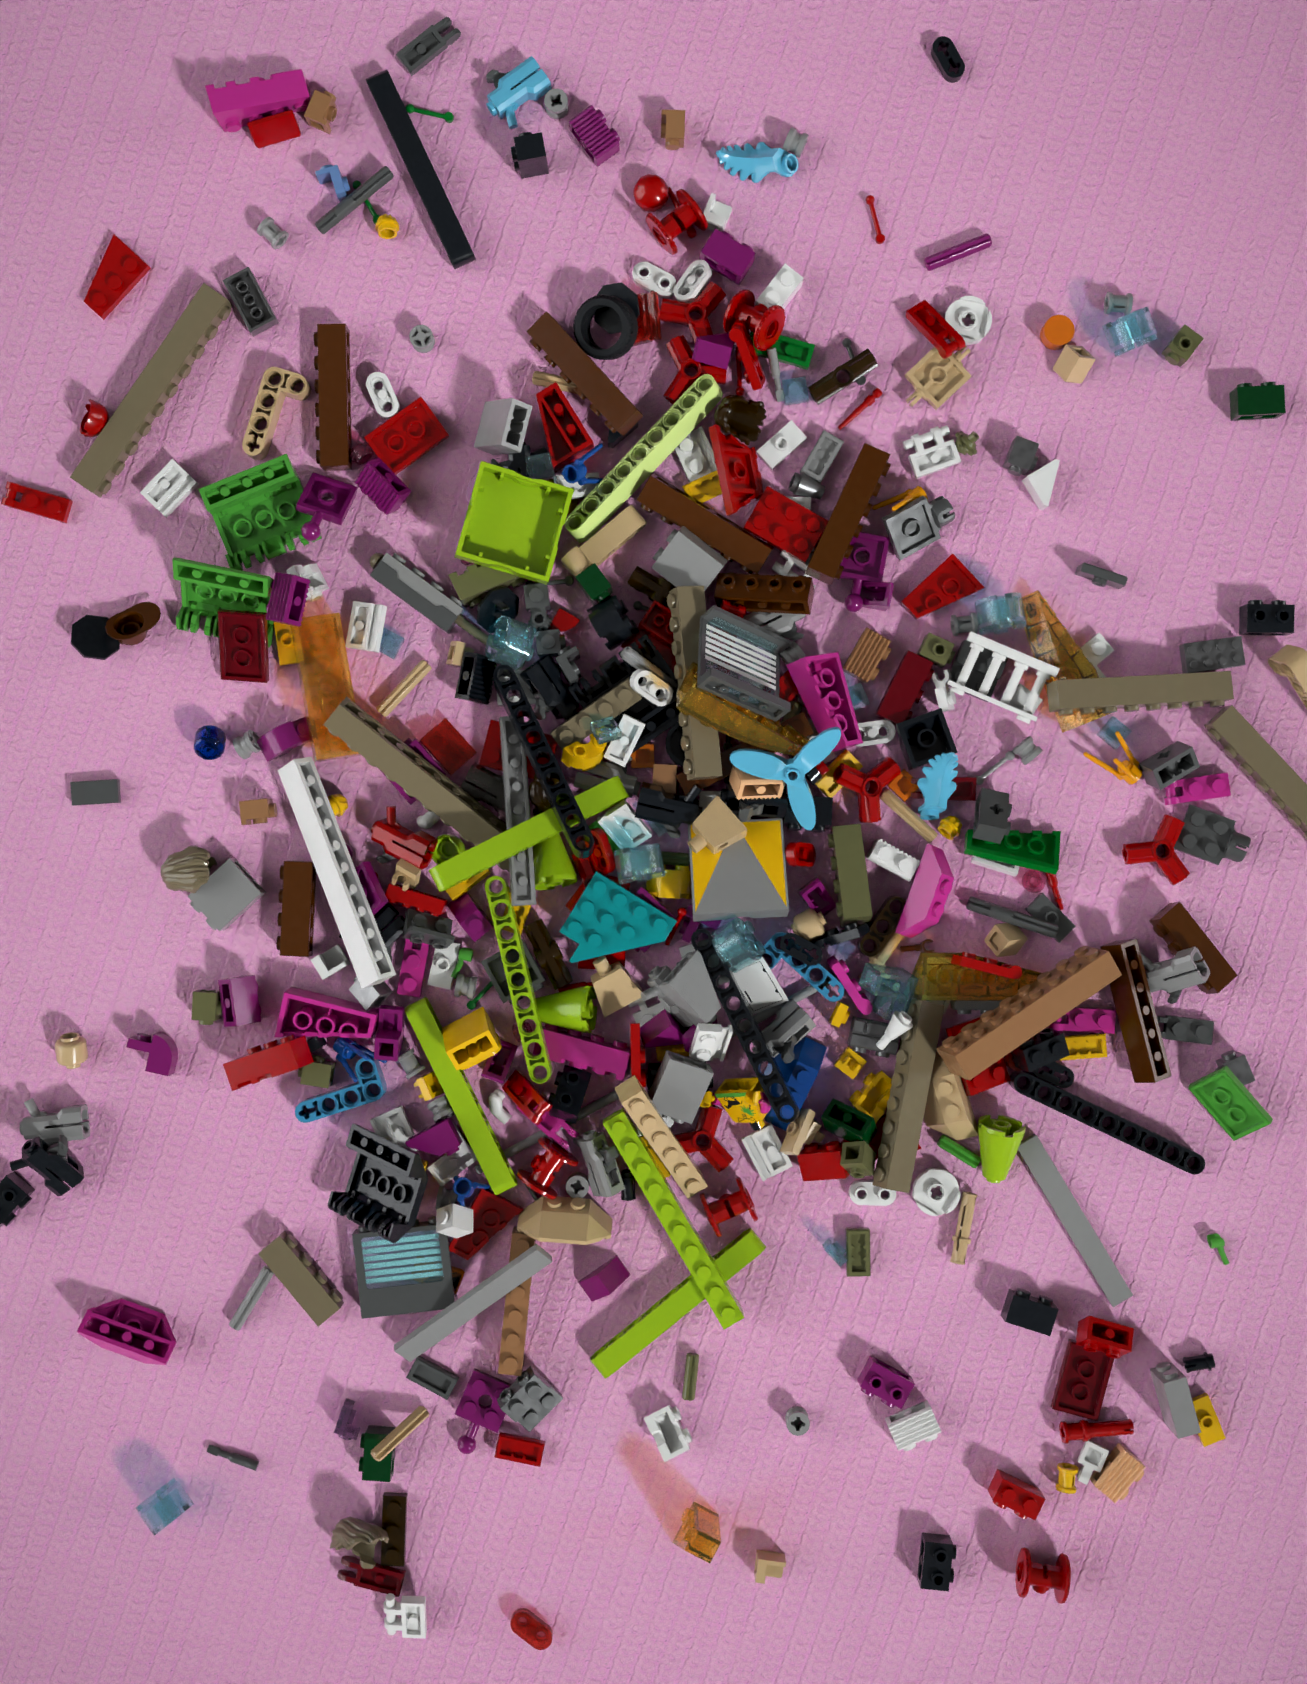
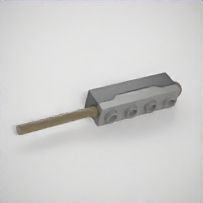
M386 552L385 555L375 553L370 557L369 563L371 568L374 569L370 576L449 634L455 624H457L519 670L525 665L524 661L463 618L462 615L465 611L461 608L463 604L452 595L450 598L442 594L444 589L434 581L429 584L423 580L425 575L415 567L412 570L404 565L406 561L399 555L394 553L391 556Z

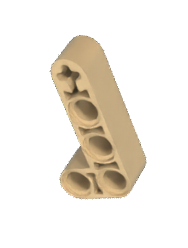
M270 367L265 370L242 443L243 450L252 459L259 461L267 456L285 397L303 401L310 396L311 386L302 375L278 367ZM275 376H281V381L278 384H271ZM297 383H304L301 391L294 392V386ZM274 398V403L271 407L264 406L267 399ZM263 420L267 421L266 428L258 430V424ZM258 444L260 446L259 449H254L253 451L251 449L252 446L256 447Z
M630 505L579 548L576 546L565 554L561 559L562 564L576 579L578 574L595 563L598 567L643 529L647 522L634 506Z
M1285 645L1268 659V664L1278 675L1288 678L1307 709V651L1300 647Z

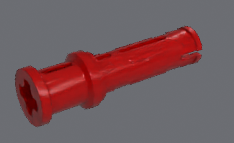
M1131 1419L1088 1423L1085 1420H1080L1078 1423L1061 1421L1059 1425L1061 1440L1064 1444L1069 1443L1071 1440L1087 1442L1093 1437L1134 1434V1430H1131L1134 1429Z

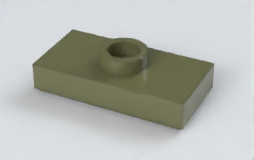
M846 1228L847 1277L871 1276L869 1228Z

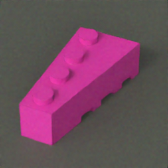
M302 69L271 74L268 80L252 77L245 84H236L235 80L225 82L226 87L216 89L214 84L205 85L212 112L224 132L239 131L241 127L248 126L247 123L287 110L304 112L312 98Z
M839 653L803 657L787 664L788 671L818 734L832 727H839L841 729L840 740L832 752L863 743Z
M290 987L283 995L274 1037L294 1034L295 1037L305 1035L318 1036V1038L340 1036V1038H371L378 1028L379 1008L365 1010L360 1003Z
M546 1023L545 1026H542L551 1061L558 1063L568 1061L570 1066L579 1069L592 1067V1071L604 1076L614 1073L616 1074L615 1079L624 1081L631 1047H627L626 1042L614 1040L613 1043L604 1041V1037L591 1034L590 1037L582 1036L580 1031L568 1029L566 1032L558 1030L559 1026ZM535 1042L533 1055H539L541 1053V1046Z

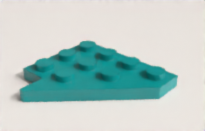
M596 871L559 932L579 944L569 962L575 963L664 942L677 920Z

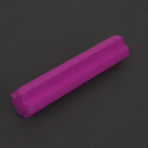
M986 233L928 256L924 260L925 266L928 271L989 248L992 244L991 237Z

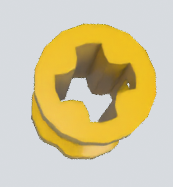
M1058 1463L1059 1478L1058 1483L1055 1485L1056 1490L1068 1494L1076 1493L1075 1476L1079 1470L1078 1466L1070 1463Z

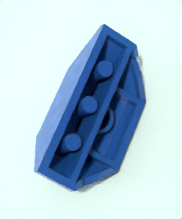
M803 1037L794 1046L793 1052L795 1056L791 1063H784L780 1053L774 1057L799 1107V1111L819 1073L827 1049L826 1046L808 1037ZM769 1062L763 1072L764 1075H769L772 1072V1065ZM775 1083L771 1087L773 1096L780 1097L783 1093V1087L779 1083ZM785 1105L782 1108L783 1117L786 1119L793 1117L794 1109L790 1105ZM772 1106L764 1117L766 1122L785 1131L790 1124L781 1122L777 1118Z

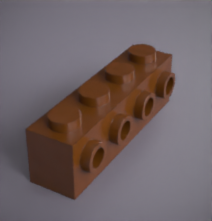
M730 572L719 573L714 598L719 608L722 601L726 600L731 605L737 607L738 605L745 606L746 611L810 615L815 590L812 577L802 575L783 576L779 574L759 575L756 573L736 574Z
M284 861V865L280 867V879L283 880V889L279 890V903H282V912H279L277 920L278 926L281 927V936L277 937L276 947L277 950H280V956L309 957L313 955L316 869L313 862Z
M1180 901L1167 904L1149 920L1154 926V932L1165 940L1169 951L1173 955H1176L1178 951L1194 946L1198 948L1203 957L1202 960H1205L1210 970L1206 983L1197 985L1204 993H1219L1238 976Z

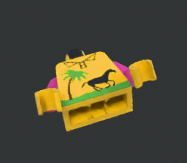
M758 1077L724 1079L715 1093L711 1091L705 1093L700 1107H710L711 1104L719 1105L729 1114L734 1122L749 1123L753 1130L763 1128L765 1125L763 1119L771 1109V1104Z

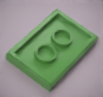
M1227 1065L1190 1083L1188 1087L1233 1141L1271 1124L1273 1120Z

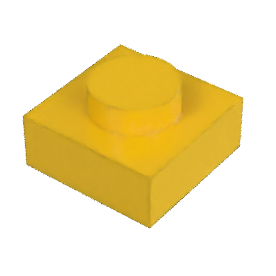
M837 1001L828 1022L838 1028L841 1023L845 1024L850 1015V1011H847L849 1006Z

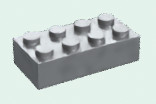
M249 267L222 280L253 337L279 323Z
M1242 636L1179 645L1183 673H1197L1245 665Z

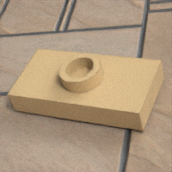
M801 1108L798 1118L787 1127V1134L780 1152L786 1155H799L816 1112L811 1109Z

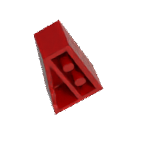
M555 382L536 394L554 473L594 448L592 439Z
M294 1034L281 1038V1043L279 1044L277 1040L263 1044V1049L261 1045L247 1049V1055L224 1063L223 1066L232 1091L313 1063L314 1061L305 1035L295 1038Z

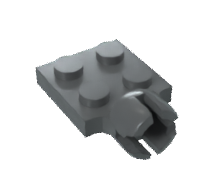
M922 495L882 518L896 558L902 560L941 538L939 530L955 519V512L951 514L949 512L953 510V507L948 499L939 496L928 502L927 498Z
M1191 804L1189 805L1183 819L1185 824L1174 849L1215 865H1219L1222 858L1235 862L1243 861L1247 852L1235 846L1243 849L1249 848L1251 839L1234 830L1236 821Z

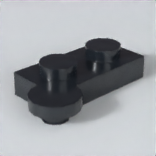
M856 921L845 925V929L838 931L837 927L825 931V936L811 942L820 947V949L825 948L824 943L832 946L856 939L870 932L867 923L858 925Z

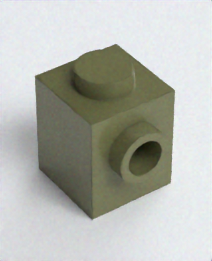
M1184 324L1161 354L1165 356V359L1170 364L1181 367L1204 338Z
M929 632L925 635L917 655L934 662V665L942 668L946 663L950 664L955 655L953 647L955 644Z
M215 990L193 991L191 1020H199L201 1025H213V1021L221 1019L223 1014L220 992Z
M312 1055L314 1062L298 1069V1077H301L300 1084L329 1088L333 1084L336 1062L326 1061L324 1056Z
M865 1141L843 1142L840 1165L854 1178L874 1175L876 1153Z

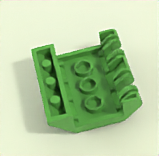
M287 454L199 489L207 511L214 518L228 553L225 556L231 569L243 571V564L246 569L252 567L250 559L252 555H255L256 559L262 563L265 562L264 554L270 560L287 553L286 545L290 551L295 550L293 539L299 537L304 546L309 544V541L302 536L301 528L306 522H310L313 516L296 511V504L304 488ZM320 533V536L318 537V539H316V540H314V541H312V542H315V541H317V540L322 539L321 533Z
M177 557L173 558V578L181 581L182 607L176 616V627L178 630L188 631L190 628V632L197 633L202 615L207 616L204 634L211 636L213 632V637L219 638L218 611L220 609L267 612L266 607L270 600L271 584L273 581L270 576ZM267 620L268 648L272 644L275 629L274 621Z

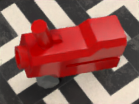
M387 806V818L377 820L371 828V840L383 846L384 854L376 857L377 861L384 864L391 860H400L402 858L421 870L427 868L433 856L431 852L435 851L438 839L422 830L415 833L396 822V806Z

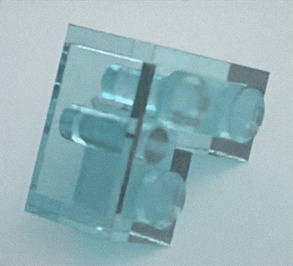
M865 963L858 985L874 995L872 1011L885 1020H891L894 1011L908 1012L919 978L903 968Z

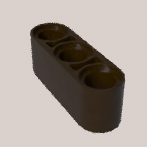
M890 896L883 902L868 924L870 932L858 939L857 947L862 954L875 956L879 953L899 923L906 904L903 898ZM894 900H898L901 904L900 910L896 913H892L890 910V903ZM885 919L888 927L884 932H879L876 928L877 922ZM867 939H872L875 943L874 949L866 952L863 948V943Z

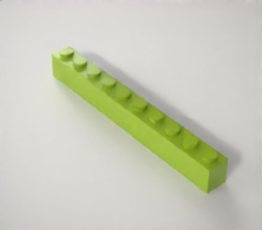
M623 1107L604 1118V1127L723 1329L745 1318L742 1307L642 1137L639 1136L625 1108Z

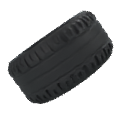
M609 295L594 296L586 300L576 313L573 324L574 337L577 344L588 356L599 360L617 359L625 355L635 343L638 332L637 318L631 306L624 300ZM603 307L613 308L618 313L622 323L619 340L608 349L599 347L593 341L590 333L592 317Z

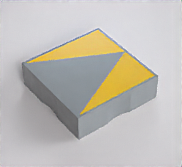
M782 818L752 819L742 822L747 828L746 837L716 854L711 853L706 846L698 853H694L689 847L693 922L727 920L734 917H788L789 899ZM688 824V841H690L696 834L692 830V825Z

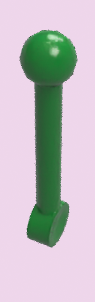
M407 104L405 107L409 114L416 112L445 119L447 123H451L454 120L451 112H446L445 114L416 108L412 104Z
M356 180L352 186L356 190L362 184ZM367 199L364 202L373 216L374 224H376L377 219L380 215L376 214L371 203Z
M492 981L473 1000L467 1002L468 1009L476 1008V1003L493 986Z

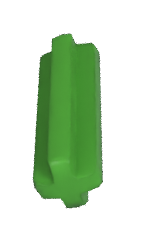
M942 1135L937 1142L940 1148L973 1168H976L981 1161L978 1155L946 1135Z

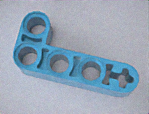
M779 932L773 935L756 954L755 960L763 954H769L772 957V963L769 966L770 970L781 959H784L820 994L831 1002L839 1001L844 995L843 985L820 963L815 966L805 963L801 966H796L792 962V956L775 947V940L778 937H783L786 933ZM791 938L788 940L786 949L795 948L800 950L801 946L797 945ZM804 949L802 950V953L808 956L807 960L811 962L814 958ZM815 968L823 972V978L819 982H814L809 977L811 970ZM827 976L832 979L828 982L832 987L839 986L838 992L840 995L838 997L835 995L829 997V989L824 986L823 990L818 987L825 982Z
M369 1056V1060L364 1058L358 1060L355 1072L359 1082L303 1100L295 1109L296 1118L300 1122L308 1123L380 1099L386 1093L387 1084L379 1060ZM363 1061H369L373 1065L372 1072L363 1070ZM370 1084H377L380 1087V1093L377 1095L372 1094L369 1090ZM348 1091L356 1092L358 1096L356 1102L348 1099ZM326 1098H332L334 1100V1109L326 1107ZM316 1105L318 1106V1109H315L310 1114L303 1111L305 1107L309 1109Z

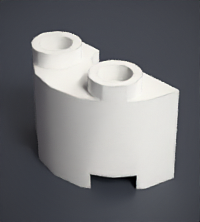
M317 563L308 564L303 567L302 565H293L286 570V574L310 580L311 583L309 584L310 588H308L309 592L307 593L306 601L310 600V602L320 599L323 597L322 592L329 589Z
M668 1405L644 1417L664 1462L690 1450L689 1443L693 1441L688 1429H683L679 1421L682 1419V1416L677 1406L671 1407Z

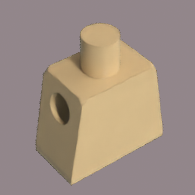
M716 796L693 822L692 830L696 836L687 843L694 853H698L706 846L711 853L716 854L746 837L747 828L719 796Z
M602 956L593 962L597 973L593 974L590 978L604 1017L641 998V992L643 991L640 985L620 961L610 965L606 957Z

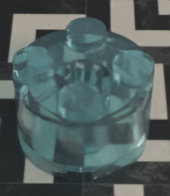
M1148 306L1122 316L1115 322H1109L1102 326L1111 352L1115 354V357L1136 348L1134 344L1138 348L1158 339L1156 335L1158 332Z
M1006 593L1005 596L999 597L994 595L975 602L980 635L993 632L994 634H1002L1008 632V628L1011 627L1013 629L1027 627L1021 593Z
M505 615L499 617L493 627L497 628L494 635L489 634L487 638L485 655L492 662L500 665H509L513 670H518L525 661H530L533 656L534 649L532 648V643L536 635V628Z
M658 843L614 851L619 885L665 876L662 852Z
M735 918L711 934L715 935L712 943L719 958L723 963L728 961L732 966L728 969L734 973L761 959L762 954L765 953L763 944L757 941L753 934L755 929L749 920L744 922L740 918Z
M173 1478L138 1505L136 1509L146 1526L155 1536L194 1503L179 1481Z

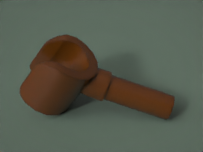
M926 939L920 944L900 946L901 952L920 951L922 954L927 955L934 950H926L924 944L932 943L933 940Z

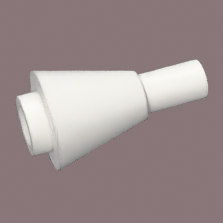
M894 1011L884 1032L885 1034L876 1043V1046L884 1050L892 1040L913 1028L912 1018L904 1011Z

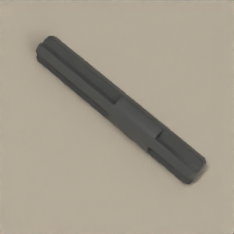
M387 166L381 168L315 223L318 230L322 234L328 232L393 179L394 175Z
M970 897L967 903V909L1051 938H1055L1059 930V926L975 897Z

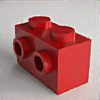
M831 1141L825 1145H818L815 1142L810 1145H804V1148L797 1156L803 1181L846 1179L850 1174L840 1165L843 1143L839 1144V1141Z
M1089 1315L1078 1321L1076 1344L1084 1346L1086 1351H1101L1106 1353L1107 1357L1118 1359L1132 1352L1134 1328Z
M997 1469L987 1489L995 1505L1002 1509L1008 1507L1023 1519L1029 1517L1036 1520L1046 1500L1039 1488Z

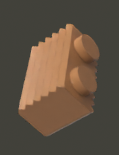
M866 627L844 664L843 671L865 684L869 679L874 681L880 671L877 665L881 659L885 661L892 650L888 647L891 641Z

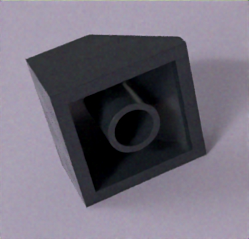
M941 708L896 724L900 747L909 771L929 764V759L936 760L935 755L949 752L957 753Z

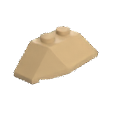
M936 1049L924 1112L925 1124L955 1140L979 1136L977 1122L969 1097L966 1096L961 1077L949 1072Z
M542 1196L519 1213L517 1231L525 1233L527 1236L541 1242L588 1245L599 1242L602 1239L611 1238L612 1218L591 1199L559 1196L555 1199H549Z

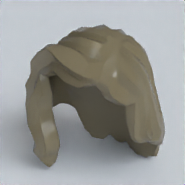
M191 845L183 851L169 855L161 866L160 873L168 889L196 893L201 885L208 882L209 869L213 865H217V862L206 849Z
M347 1517L340 1520L332 1531L330 1549H352V1553L360 1557V1565L363 1569H373L376 1565L374 1561L375 1546L379 1540L388 1543L389 1537L382 1527L361 1519Z

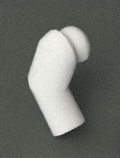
M428 811L423 816L420 815L417 818V824L421 828L428 829L434 826L441 818L434 812Z
M496 1089L488 1097L489 1110L505 1125L512 1115L502 1107L505 1093L500 1089Z

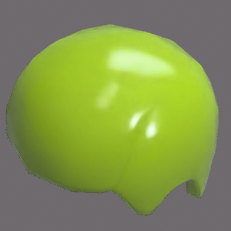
M443 834L437 837L438 843L435 851L431 853H433V861L438 865L466 850L460 838L452 834Z

